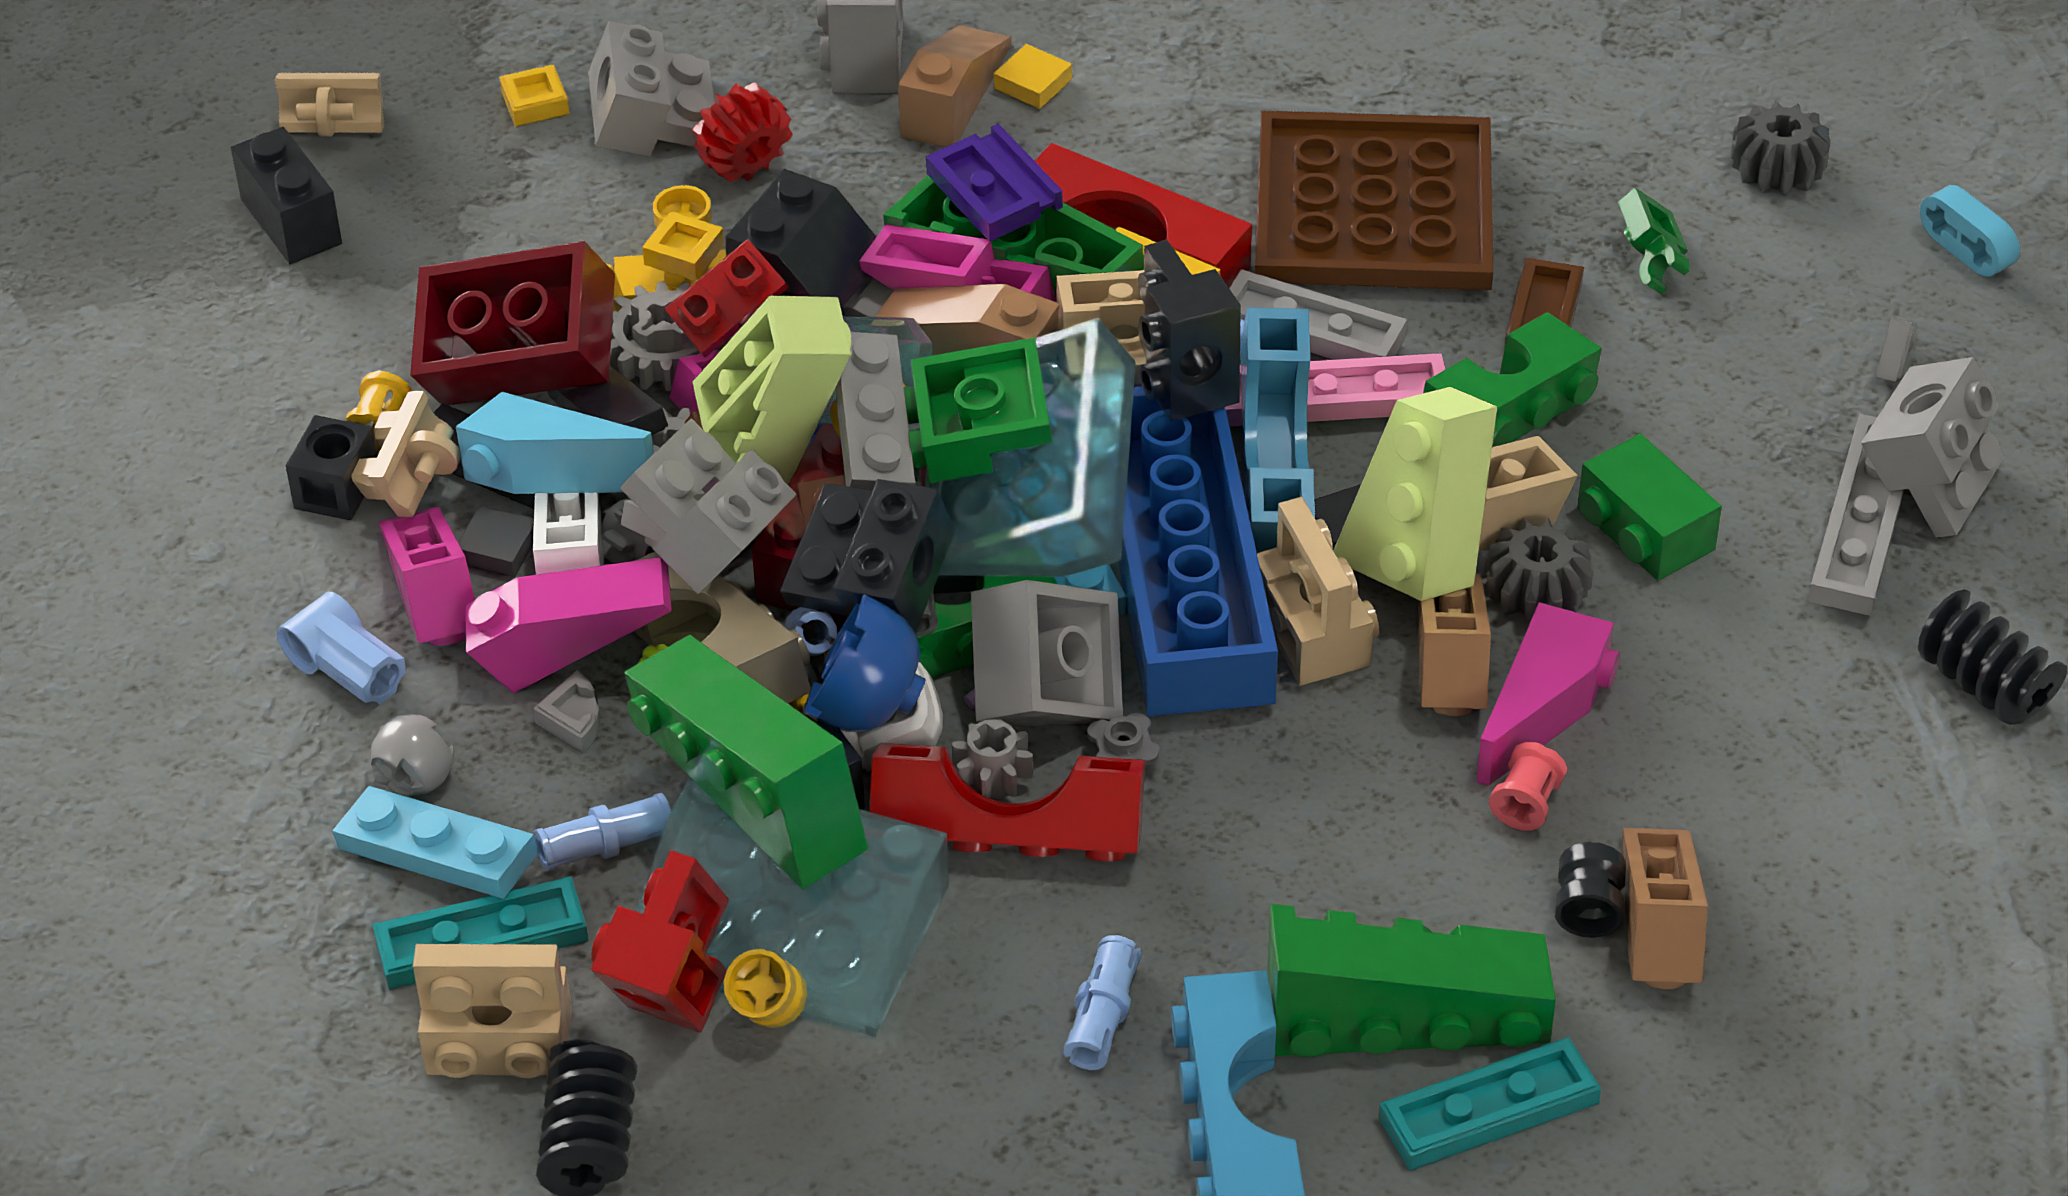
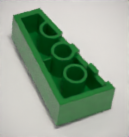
M928 175L883 214L884 226L888 224L987 239ZM1063 203V208L1057 211L1052 207L1040 211V219L991 241L995 259L1048 266L1056 302L1057 276L1144 270V249L1141 243Z
M692 635L684 637L624 672L631 695V700L627 702V710L637 729L643 735L650 736L802 890L869 850L843 742Z
M1270 904L1267 974L1276 1021L1275 1056L1298 1055L1301 1057H1316L1322 1054L1351 1052L1383 1054L1393 1050L1432 1048L1456 1050L1462 1047L1508 1045L1511 1047H1523L1534 1043H1551L1556 997L1545 934L1458 925L1450 934L1432 932L1429 928L1423 926L1422 920L1396 918L1393 926L1390 928L1357 924L1356 915L1351 912L1328 910L1324 920L1296 917L1295 906Z

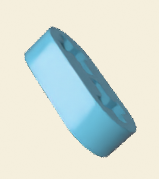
M1949 185L1923 199L1920 205V217L1927 233L1974 272L1983 277H1991L2018 261L2020 245L2013 229L2006 221L1957 185Z

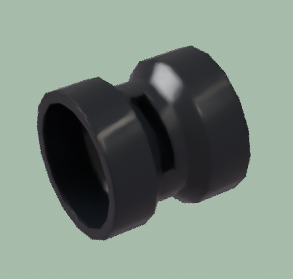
M1585 842L1567 848L1560 856L1558 882L1561 889L1556 897L1555 919L1560 927L1567 932L1580 937L1597 938L1617 931L1623 923L1624 897L1621 891L1625 887L1626 860L1615 848L1602 843Z

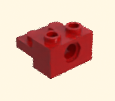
M670 850L663 868H657L647 882L643 899L644 906L646 907L644 913L642 914L618 905L611 923H605L599 929L592 946L591 959L593 965L590 970L628 1008L701 1033L727 972V969L717 958L708 956L706 953L729 898L696 858Z

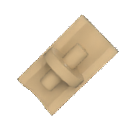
M380 73L277 74L275 83L279 100V127L284 126L288 132H318L320 137H332L334 132L382 133L384 116Z
M424 391L408 392L400 411L381 413L374 427L375 440L381 446L380 453L377 458L359 459L351 475L352 481L366 499L386 500L398 517H413L433 475L453 473L461 460L458 446L450 440L453 435V429L431 411L428 405L429 398Z

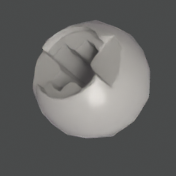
M400 715L381 726L371 745V766L376 764L384 776L391 781L387 786L399 795L406 797L427 795L443 785L453 766V745L448 747L442 737L434 730L437 724L422 715Z

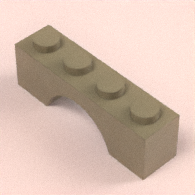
M653 552L635 561L660 558V556ZM668 565L671 612L633 632L647 644L654 646L659 644L669 646L688 635H692L786 703L809 694L810 687L805 666L810 664V655L804 640L796 630H788L776 621L765 605L761 604L758 606L744 595L742 589L735 581L731 580L728 582L718 574L697 594Z

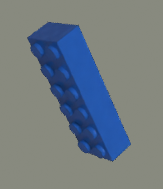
M1142 387L1096 391V444L1122 585L1126 595L1127 612L1147 717L1276 704L1278 650L1226 408L1222 407L1171 422L1156 400L1150 401L1147 398Z

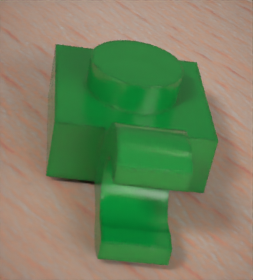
M1635 187L1618 201L1627 224L1624 228V234L1630 244L1638 252L1645 255L1639 268L1641 281L1662 294L1666 291L1663 275L1669 266L1683 275L1689 272V260L1685 256L1688 249L1673 213Z

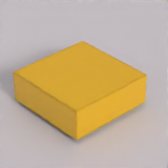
M1025 44L994 72V89L1041 109L1072 80V64Z
M554 65L499 77L501 93L515 127L570 114L568 98Z

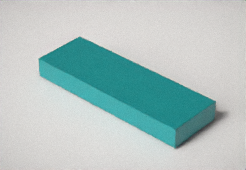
M572 876L512 890L504 899L491 895L372 924L388 990L416 984L413 970L416 944L557 945L559 949L589 941L587 925Z
M1566 1037L1380 1102L1378 1118L1410 1171L1599 1104L1601 1087L1571 1039Z

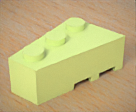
M769 296L693 381L703 430L712 435L719 442L722 449L736 463L752 449L765 463L778 471L787 485L789 484L851 356V332L848 324L843 321L838 297Z
M1452 387L1397 400L1333 551L1336 557H1344L1352 569L1420 601L1474 586L1497 406Z

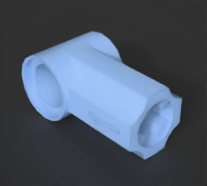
M326 592L276 630L277 639L284 654L299 670L306 674H313L320 669L364 703L375 701L380 705L396 693L401 678L406 674L404 657L365 630L354 609L335 592Z

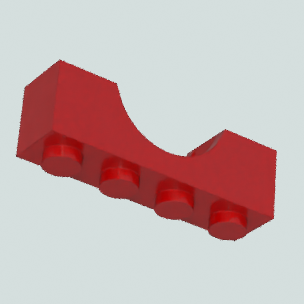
M1051 143L1035 159V162L1062 189L1063 203L1114 230L1121 227L1154 242L1168 240L1174 250L1219 268L1220 276L1229 288L1241 269L1249 271L1251 268L1252 223L1054 143Z
M880 743L872 756L869 836L886 837L885 843L887 845L900 848L922 847L927 839L952 841V848L963 852H986L992 849V844L1019 846L1018 852L1027 856H1055L1058 854L1059 848L1085 850V857L1092 860L1120 861L1125 859V853L1137 854L1141 841L1145 760L1078 756L1068 777L1051 793L1030 802L1004 803L989 799L977 793L966 784L954 768L946 747Z

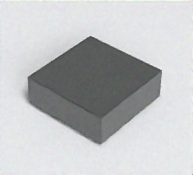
M480 505L458 541L466 557L467 566L515 577L533 546L534 518Z

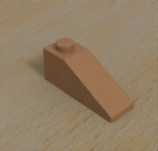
M958 25L918 49L898 84L900 137L942 147L958 142L994 78V72L999 69L1010 49L1011 36Z
M1006 284L896 288L868 325V333L897 335L899 346L926 356L1035 337L1043 377L1057 356L1060 304Z
M1475 574L1474 586L1424 601L1418 600L1421 707H1433L1436 713L1442 715L1462 716L1471 713L1472 709H1487L1491 632L1481 574Z
M1623 828L1622 849L1623 857L1626 860L1624 890L1627 952L1632 980L1644 981L1648 986L1658 989H1676L1682 987L1685 983H1702L1708 904L1690 830Z

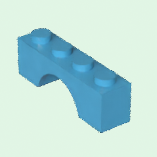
M1247 307L1241 342L1243 486L1257 553L1277 548L1278 503L1303 497L1315 518L1314 469L1309 468L1307 451V399L1310 370L1309 309Z
M1267 970L1184 977L1183 1005L1171 1006V1023L1174 1047H1187L1189 1061L1179 1063V1076L1183 1104H1195L1197 1118L1188 1119V1141L1191 1161H1204L1206 1177L1196 1178L1197 1196H1305L1296 1140L1278 1136L1259 1128L1240 1112L1233 1101L1237 1092L1248 1081L1274 1068L1276 1021Z

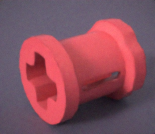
M1524 742L1515 747L1508 762L1510 769L1505 782L1498 784L1493 789L1489 797V806L1496 818L1505 825L1520 831H1532L1540 828L1545 823L1549 810L1547 805L1548 798L1553 790L1561 786L1567 773V766L1564 759L1553 749L1546 748L1536 742Z

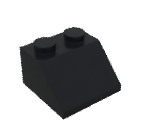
M783 169L725 236L726 256L749 239L788 285L789 288L779 296L838 297L843 316L873 279L872 276L862 271L859 260L877 236L837 187Z

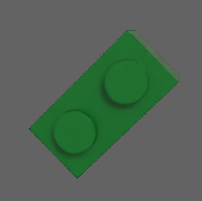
M1641 433L1582 463L1577 508L1591 525L1598 526L1618 544L1630 561L1638 563L1657 581L1716 550L1722 505Z

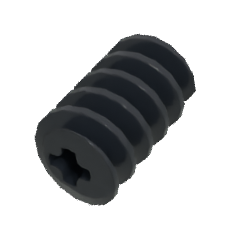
M1963 589L1952 593L1932 610L1924 623L1918 643V651L1921 658L1933 665L1937 664L1940 673L1952 680L1956 679L1959 688L1971 695L1975 694L1978 703L1990 710L1995 709L1998 719L2002 722L2013 725L2033 717L2058 693L2067 677L2068 666L2063 662L2056 661L2045 668L2048 660V651L2045 648L2037 646L2026 652L2029 644L2028 635L2017 631L2007 637L2010 625L2006 618L1998 616L1988 622L1991 613L1989 605L1979 601L1967 608L1971 592Z
M568 1040L551 1047L550 1064L546 1080L548 1087L546 1088L544 1098L545 1111L541 1124L543 1134L539 1144L538 1153L540 1158L538 1159L536 1176L540 1184L552 1194L558 1196H593L602 1191L605 1184L618 1181L627 1172L629 1160L625 1152L628 1151L631 1135L627 1129L631 1127L633 1111L630 1105L634 1100L635 1088L632 1082L636 1078L638 1066L634 1058L623 1050L601 1045L591 1040Z

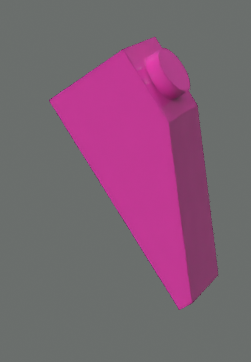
M439 506L417 511L413 517L397 516L378 521L404 608L418 643L429 641L433 646H444L465 639V605L474 601L475 597L466 557Z
M660 557L517 577L493 591L482 594L476 600L465 605L466 653L514 694L671 612L668 564Z
M1543 603L1538 604L1482 734L1477 772L1478 783L1488 786L1510 771L1508 762L1517 745L1524 742H1536L1544 746L1590 712L1600 687L1607 689L1612 687L1620 661V652L1611 649L1613 622Z

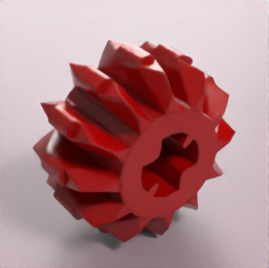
M755 82L747 85L745 88L736 83L727 95L721 96L716 94V102L711 107L700 110L703 120L692 129L696 137L694 147L699 152V158L709 169L712 168L719 176H723L729 182L738 180L740 177L750 181L758 170L763 168L768 171L769 163L775 157L784 155L782 145L793 136L788 127L791 117L786 113V107L776 96L773 97L766 89L761 88Z

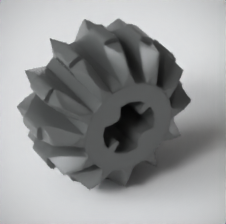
M1775 101L1770 109L1753 105L1750 115L1739 117L1738 125L1734 128L1730 154L1732 168L1741 172L1742 183H1759L1762 193L1770 188L1779 189L1786 196L1791 187L1801 191H1808L1811 182L1822 179L1823 171L1827 168L1831 142L1829 128L1820 124L1819 113H1802L1799 104L1787 108L1782 107Z
M1549 518L1543 526H1533L1527 520L1522 519L1516 530L1501 528L1498 539L1494 544L1490 545L1489 552L1486 553L1484 571L1487 573L1486 588L1489 591V599L1501 601L1500 604L1502 605L1504 615H1510L1519 611L1524 613L1528 624L1531 622L1539 603L1577 613L1578 607L1582 603V598L1587 597L1588 590L1592 587L1593 570L1591 569L1589 543L1577 540L1573 527L1561 530L1554 529Z

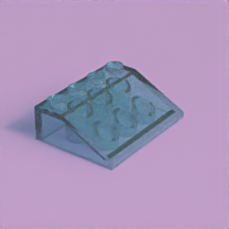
M1099 318L1036 338L1053 443L992 453L993 472L930 483L926 468L924 487L938 489L956 530L939 575L1066 577L1121 560L1136 362Z
M689 777L669 814L636 912L644 913L646 907L644 906L643 899L647 882L657 868H663L670 850L696 858L729 898L706 955L717 958L727 969L737 956L748 950L764 949L774 952L798 969L807 984V1000L800 1016L876 1037L949 887L947 833L859 810L869 850L802 890ZM723 980L722 985H721V987H720V989H719V992H720V993H723V994H725V993H724V980ZM775 994V996L772 999L768 1000V1002L774 1000L778 994Z

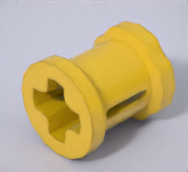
M384 371L370 372L363 378L358 389L360 402L357 408L348 412L345 421L363 425L373 421L372 431L376 451H380L381 446L375 440L374 427L381 413L400 411L408 392H412L408 383L401 377ZM388 391L391 392V399L387 400V402L384 403V399Z

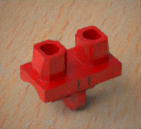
M747 239L666 306L664 310L699 352L706 357L739 330L769 296H779L789 287L756 247Z

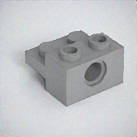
M607 22L588 72L596 146L651 156L657 140L694 147L696 137L692 129L703 120L700 110L709 108L715 103L709 61L698 59L685 53L674 54L665 52L662 32L653 31L640 25Z
M1974 357L1910 367L1861 442L1888 492L1904 489L1910 490L1935 538L1958 534L2004 459L1998 440L1987 427L1998 410L1999 404L1993 387L1985 380Z
M692 418L620 487L666 533L652 549L697 594L797 495L783 481L778 471L765 463L752 449L736 463L722 449L719 442L712 435L706 433ZM702 490L705 495L697 501L694 496Z

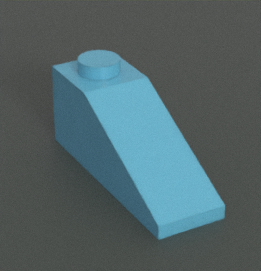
M505 392L498 394L456 426L465 480L513 494L623 492L620 489L622 484L654 454L651 432Z

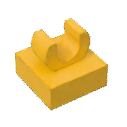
M670 211L642 246L644 265L664 271V281L668 286L678 288L683 282L689 283L690 287L691 280L697 281L724 247L723 227Z

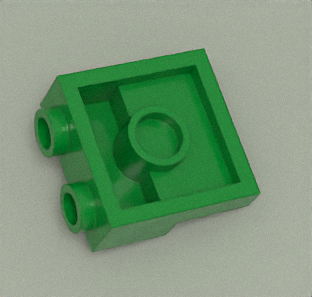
M1035 337L911 359L914 385L903 387L909 425L919 423L920 429L908 431L915 469L927 467L930 483L993 472L992 453L1053 443Z

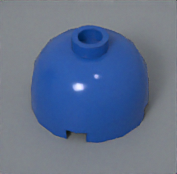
M867 595L862 596L861 603H857L852 609L823 662L826 664L822 673V678L825 679L824 683L821 685L814 681L805 702L803 713L825 725L839 728L845 732H867L880 727L889 720L897 709L909 714L921 694L926 679L916 674L921 651L917 635L906 619Z

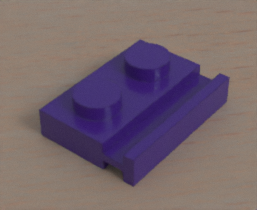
M999 123L991 126V133L982 138L977 134H973L925 156L927 175L989 242L1040 219V211L1052 207L1055 211L1063 208L1062 189Z

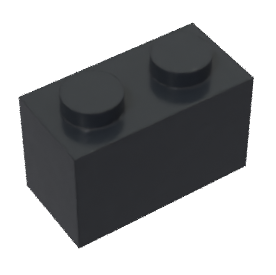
M284 126L231 146L240 198L289 265L343 244L334 191Z

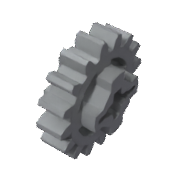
M658 281L656 291L649 293L639 285L634 287V299L629 300L621 296L614 299L616 311H613L610 366L614 369L618 368L619 373L628 380L633 379L635 376L640 377L641 389L647 390L654 381H662L664 389L671 391L679 358L701 354L664 310L666 306L689 288V283L683 282L676 291L668 290L665 281ZM631 335L633 339L629 342L627 339ZM731 336L713 351L722 350L730 341Z

